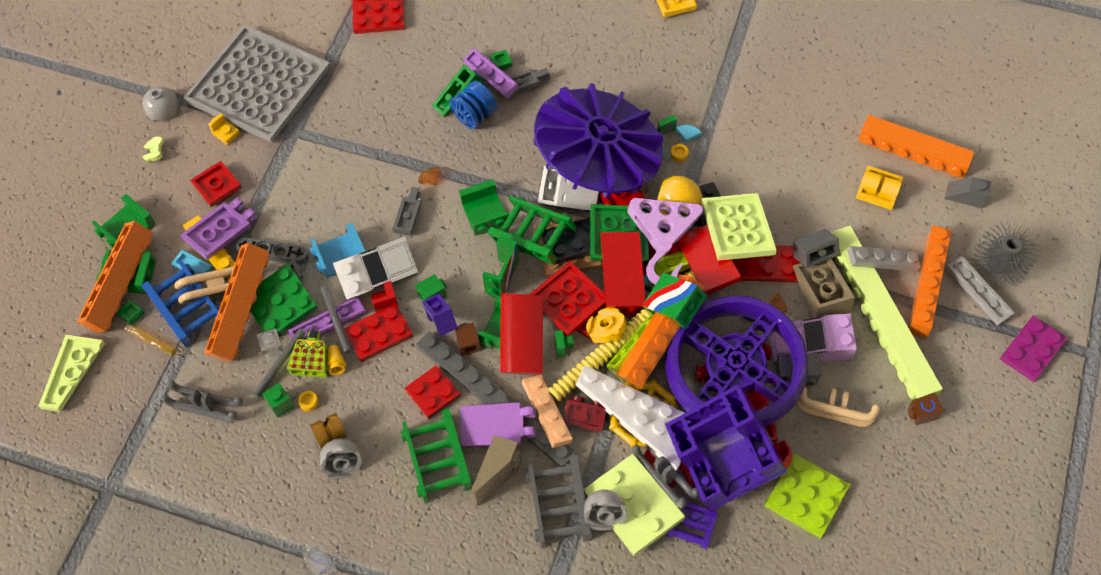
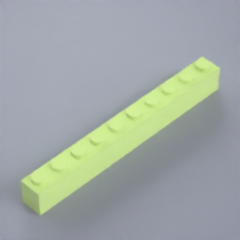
M847 226L831 232L839 238V255L835 256L836 265L841 267L844 279L852 287V293L859 300L862 312L869 318L870 326L873 331H876L880 345L886 349L890 363L896 367L900 381L904 382L907 387L908 396L911 399H916L936 393L938 397L942 387L875 268L851 265L847 249L850 246L862 247L852 227Z

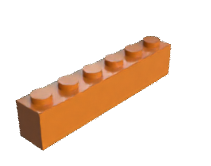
M869 114L858 139L859 142L865 145L879 148L882 151L893 153L901 158H907L918 164H923L960 178H964L974 155V151Z
M136 221L125 223L77 323L95 333L105 332L111 327L112 318L120 308L119 303L128 291L127 286L136 275L135 270L141 262L143 251L151 243L152 231Z
M932 225L927 236L908 328L913 336L926 339L932 329L952 231L950 229Z
M250 243L241 245L204 353L205 355L225 362L233 361L239 351V348H237L238 343L245 334V323L251 316V305L257 298V287L263 280V269L266 268L269 262V251Z
M679 274V276L677 277L679 279L698 285L702 290L705 288L701 283H699L697 280H695L693 277L689 275ZM655 312L616 375L629 385L641 389L680 326L671 318Z

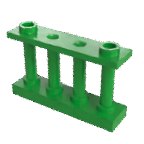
M510 196L508 199L514 206L513 210L501 228L490 227L487 233L494 242H497L499 236L517 241L519 252L554 265L557 257L553 253V247L566 227L572 230L577 228L572 221V217L565 213L561 215L528 203L521 197L515 198ZM520 211L528 213L518 231L513 235L509 234L508 230ZM535 216L543 218L532 238L528 239V241L523 239L522 237ZM549 223L558 224L547 244L543 246L538 245L537 243Z
M449 408L441 410L443 418H440V421L409 430L406 421L402 422L404 429L400 430L403 442H408L419 485L416 486L419 498L423 497L425 504L429 503L427 493L456 484H459V486L463 485L465 491L472 489L471 479ZM439 429H447L448 436H445V439L416 448L413 447L412 437ZM445 447L452 448L454 454L450 455L449 458L419 467L416 456ZM452 465L453 467L458 466L459 473L456 476L424 485L422 474Z

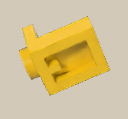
M222 113L214 117L209 123L212 134L227 145L240 134L239 129L226 121Z

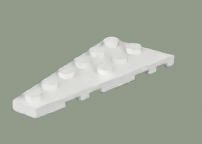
M584 365L576 386L592 400L602 404L606 408L605 411L617 417L620 420V424L643 444H648L653 448L658 457L664 456L676 471L681 460L678 458L665 424L681 416L684 412Z

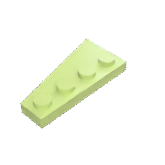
M65 335L39 403L41 409L61 412L105 345L103 340Z

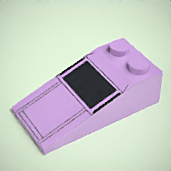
M834 314L793 321V324L797 327L804 340L807 354L818 353L819 361L853 359L857 348L851 314ZM774 331L770 336L773 363L776 362L778 355L790 354L783 339Z

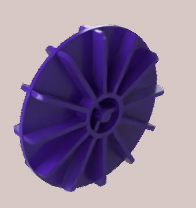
M593 83L589 84L588 89L569 90L567 87H563L558 94L549 98L539 109L534 123L533 142L547 161L546 169L548 171L554 169L561 176L573 182L572 189L574 190L579 185L593 191L603 192L604 198H609L611 193L629 191L637 193L641 187L649 183L656 176L663 160L662 142L664 136L657 131L650 121L649 116L651 112L648 109L641 111L630 102L624 100L623 96L625 93L622 91L618 97L608 92L596 90Z

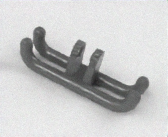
M174 380L167 382L168 387L174 392L189 396L192 404L174 400L167 394L161 396L162 402L172 408L227 422H233L237 419L236 412L231 411L228 414L212 410L213 404L218 403L230 407H240L243 405L241 397L231 399L183 387Z
M646 444L650 452L657 459L654 468L644 457L640 447L633 445V455L677 507L685 508L686 499L680 498L669 486L674 480L690 497H699L700 494L697 488H693L678 470L675 471V468L664 456L658 457L655 454L656 451Z

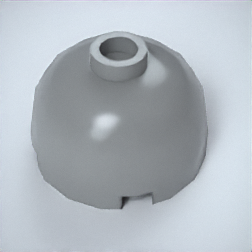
M163 86L151 88L143 97L142 105L144 111L152 121L166 122L178 114L177 110L180 108V102L176 94L169 88Z
M340 438L328 442L319 455L321 471L323 474L326 473L331 479L347 478L351 476L349 472L354 470L357 472L362 465L359 449L348 439Z
M607 489L595 491L588 496L584 503V520L593 529L601 531L614 529L612 525L617 523L622 525L627 518L624 500L615 491Z

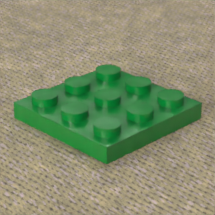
M590 205L591 261H602L601 232H640L642 263H648V240L628 214L627 209L629 206ZM642 209L643 212L648 213V209Z
M287 263L264 279L257 287V298L251 305L250 311L264 334L274 333L275 337L273 339H275L316 310L318 306L293 268ZM268 334L266 335V337L270 339L273 337V335Z

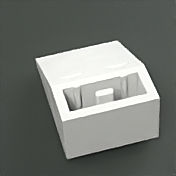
M545 165L538 203L590 210L591 204H597L599 192L579 185L574 190L572 189L573 182L561 176L554 169L548 171Z

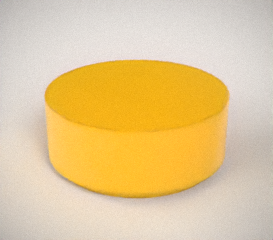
M676 144L671 148L670 156L675 162L687 160L689 155L687 146Z
M304 391L298 397V404L303 411L310 412L318 407L319 399L315 392Z

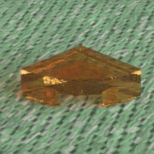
M432 167L422 172L418 182L437 186L440 167Z
M780 293L775 294L769 304L783 313L787 312L788 308Z

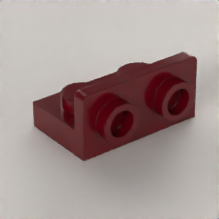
M573 395V399H567L563 420L565 424L602 432L607 412L605 411L606 408L598 401L593 400L592 403L585 402V398Z

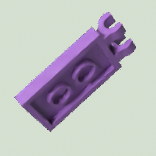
M236 198L229 205L225 202L183 232L181 237L206 260H209L251 227L250 223L257 220V217L254 216L256 212L249 208L244 214H239L245 208L241 205L243 201L240 198Z
M520 402L460 406V446L462 448L490 446L494 435L517 442L518 445L522 444V438H536V429L534 427H524L523 418L536 417V409H533L532 406L522 408Z

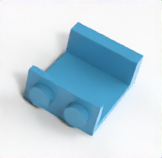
M353 223L345 225L347 234L316 245L314 238L310 239L312 247L309 248L313 258H318L319 261L316 262L320 273L324 272L326 278L337 274L333 265L334 262L365 251Z

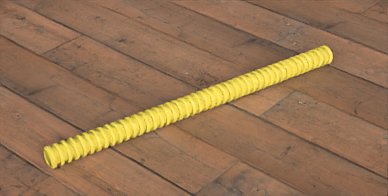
M689 269V272H686L684 274L689 275L696 280L691 269ZM646 309L641 310L640 314H636V318L632 317L631 321L627 322L620 340L606 342L604 345L600 344V348H596L595 352H591L590 356H586V360H581V364L578 363L576 368L573 367L572 372L568 371L567 376H562V380L559 379L557 384H553V388L549 387L548 390L552 398L557 402H561V398H566V394H570L571 390L576 389V383L584 365L597 371L599 366L602 367L603 363H607L608 359H612L613 355L617 354V351L624 346L651 313Z

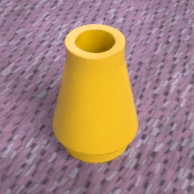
M337 345L328 347L326 368L332 375H340L344 373L346 363Z

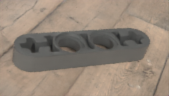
M241 238L236 243L238 253L241 245L246 243L260 248L268 247L269 261L289 263L296 260L298 265H302L309 259L306 248L299 245L252 238ZM281 249L286 250L283 256L276 255L277 251Z

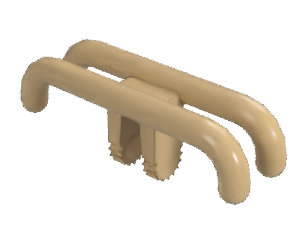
M234 267L192 275L177 280L174 284L177 290L188 284L206 281V288L186 292L178 298V302L184 304L190 299L225 292L228 283L225 284L223 277L231 275Z
M806 387L796 403L798 408L806 414L857 427L871 426L880 412V406L876 404L872 406L869 413L847 409L849 392L845 391L842 395L841 406H835L837 392L833 388L830 392L828 404L809 399Z

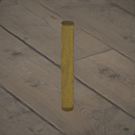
M130 324L125 327L126 332L171 356L176 354L177 350Z

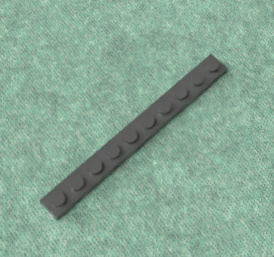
M428 331L416 343V347L485 405L516 403L432 332ZM523 418L524 427H534L536 429V438L526 439L559 467L566 466V463H569L570 455H576V451L568 445L552 448L541 423L536 418Z

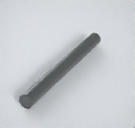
M323 285L320 287L343 351L345 354L350 353L352 349L328 286Z
M299 328L253 394L258 397L261 396L292 353L296 341L302 339L306 332Z

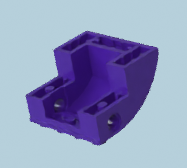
M739 384L665 424L678 458L689 468L702 502L711 511L787 473L764 424Z

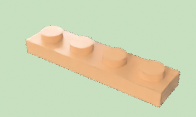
M542 375L523 379L522 385L533 408L536 409V415L552 448L571 444V434Z

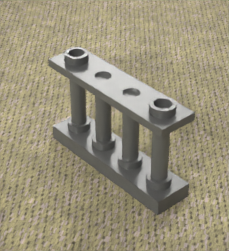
M570 455L569 463H566V466L533 471L532 462H528L529 469L525 470L526 481L531 482L538 529L534 530L536 542H540L541 549L545 548V539L578 534V536L582 535L583 542L591 541L590 524L588 522L586 524L584 520L585 495L578 456ZM563 474L572 476V483H569L567 486L542 490L536 489L535 479ZM570 493L575 495L576 502L573 505L544 510L539 508V498ZM573 513L579 516V522L576 525L543 530L542 518Z

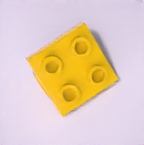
M867 165L856 199L892 210L903 177Z

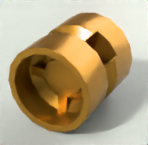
M337 413L326 417L324 422L319 420L310 424L320 448H323L333 439L347 437Z

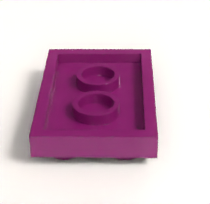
M1032 315L1002 354L1000 360L1032 382H1035L1066 341L1067 337Z

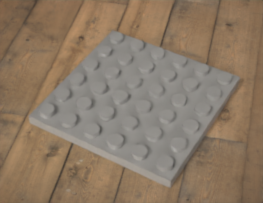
M244 24L183 99L186 103L217 117L222 113L230 124L272 143L331 66L329 62Z

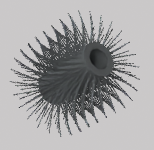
M1014 229L1013 234L1011 235L1009 231L1008 235L1006 233V237L1003 232H1001V236L997 232L998 240L993 234L985 231L994 240L987 238L988 236L982 235V237L988 239L992 244L979 239L981 243L989 248H984L980 244H977V246L986 252H982L976 247L974 248L977 253L985 256L972 253L973 256L981 259L984 258L985 261L970 258L972 261L981 263L970 265L976 267L978 265L981 267L985 266L981 270H986V276L992 272L997 280L998 274L999 276L1001 274L1002 278L1006 279L1007 276V280L1009 279V282H1012L1009 278V273L1012 279L1017 280L1012 273L1018 275L1016 271H1021L1018 266L1030 271L1021 262L1033 267L1024 258L1036 263L1025 254L1038 257L1026 252L1027 250H1038L1027 247L1024 249V246L1041 245L1025 244L1023 235L1026 231L1019 238L1015 234Z

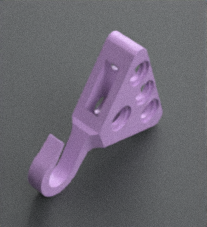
M641 198L631 200L627 212L656 250L655 255L649 261L646 268L647 277L653 284L656 285L660 278L654 271V265L670 251L671 247L699 219L703 211L699 204ZM642 209H648L650 213H645ZM661 210L667 211L669 215L662 214ZM680 212L686 213L688 217H683ZM660 228H665L668 233L662 232ZM683 263L672 272V276L677 277Z

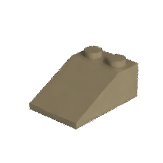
M831 258L808 268L801 263L793 265L807 308L813 318L852 312L855 297Z
M497 435L493 436L471 490L474 505L479 506L513 475L514 470L519 469L521 451L518 449L517 442Z

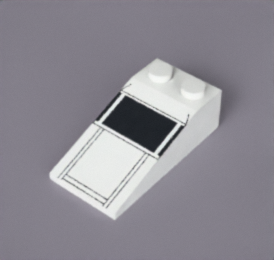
M405 237L333 263L346 299L384 286L383 283L391 281L392 283L418 272Z

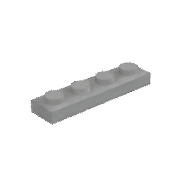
M850 246L847 249L852 266L916 272L921 268L915 251Z
M962 256L947 265L946 270L997 326L1013 317L1014 311Z

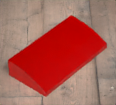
M501 294L500 373L529 376L543 374V296Z

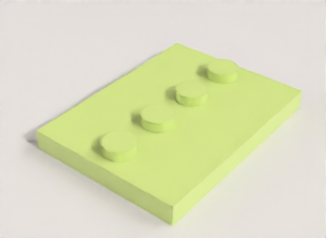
M758 193L702 198L701 204L718 261L776 254V247Z
M633 454L583 489L587 498L593 492L602 489L615 491L622 497L626 505L627 518L622 525L617 523L612 526H614V532L634 557L685 519L683 513Z

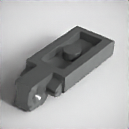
M547 68L539 71L529 69L510 76L519 85L518 89L511 96L537 87L549 80L550 76Z
M412 187L409 196L402 198L393 226V233L412 236L422 202L419 198V188Z

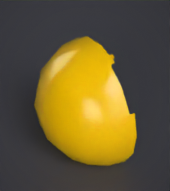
M672 176L663 181L658 200L699 204L702 206L703 196L700 187L692 179L685 176ZM661 210L662 214L669 215L667 211ZM680 212L683 217H688L686 213Z

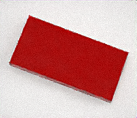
M708 225L685 233L677 241L696 280L705 287L703 292L706 295L742 281L731 259L718 261Z
M601 232L606 308H642L645 302L640 232Z

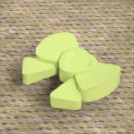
M154 137L146 143L144 148L151 151V153L143 156L147 162L150 160L157 161L162 158L161 146L164 143V139Z

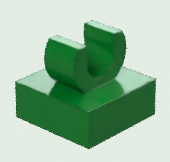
M563 330L555 331L554 340L557 357H564L565 349H574L573 336L564 337Z

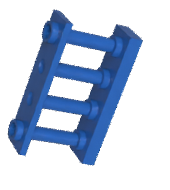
M180 259L177 262L182 267V270L158 286L154 285L152 287L148 281L141 286L176 336L187 348L192 344L188 338L191 336L190 333L217 316L220 306L218 303L214 305L208 296H203L179 312L171 314L169 309L178 302V298L182 294L194 291L195 289H202L198 282L192 283L167 300H161L159 297L162 295L161 292L175 284L177 280L185 276H192L195 273L188 263L184 265ZM207 302L212 310L187 327L183 326L181 328L178 324L182 318Z

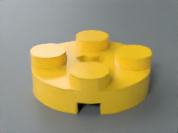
M615 308L602 309L598 311L599 315L595 318L592 316L588 320L586 328L594 343L616 342L622 338V333L626 328L624 315Z

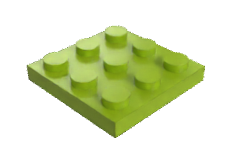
M794 453L792 462L786 469L787 473L781 475L764 507L821 539L850 484Z

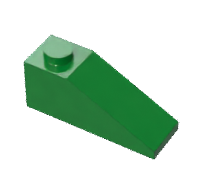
M463 64L433 103L432 107L442 116L446 117L452 112L450 100L459 92H463V89L472 81L482 84L484 79L474 70Z

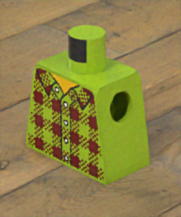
M311 330L307 340L298 339L296 341L287 366L291 375L328 378L329 372L326 368L328 347L324 341H319L320 332Z

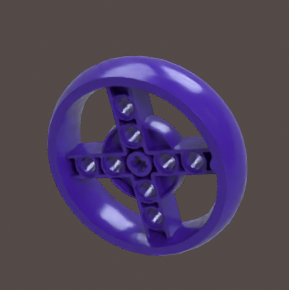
M724 296L702 303L686 329L680 327L666 349L665 370L671 391L686 412L714 398L708 395L709 391H715L720 395L738 384L744 392L753 388L773 402L768 407L756 411L764 426L767 427L783 418L801 397L808 377V355L804 340L797 327L779 309L767 302L752 297ZM725 316H742L756 320L745 335L733 333L721 338L702 326L710 320ZM755 331H763L764 335H757ZM774 331L783 339L792 358L793 370L789 384L767 369V359L762 347ZM705 338L708 341L706 343H701L699 339ZM685 343L706 356V368L710 380L697 396L689 389L681 372V352ZM749 345L753 349L745 350L743 347ZM722 349L724 353L717 354L715 350ZM736 360L740 361V364L737 363L735 365L733 364V361L736 362ZM756 372L758 376L751 377L748 373ZM725 375L729 377V380L723 381L719 377ZM771 383L775 388L769 389L765 384Z

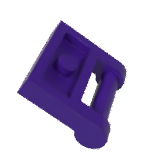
M686 502L685 508L678 507L685 516V519L679 524L705 532L704 537L677 529L676 526L669 530L666 536L670 538L674 536L701 545V548L707 549L718 512Z

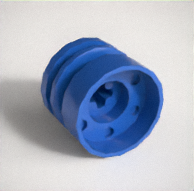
M472 81L463 89V92H459L450 100V107L463 125L470 129H475L484 121V118H488L497 110V103L491 92L483 84Z

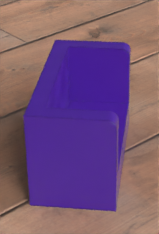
M440 294L421 301L429 321H434L440 336L458 328L451 308Z

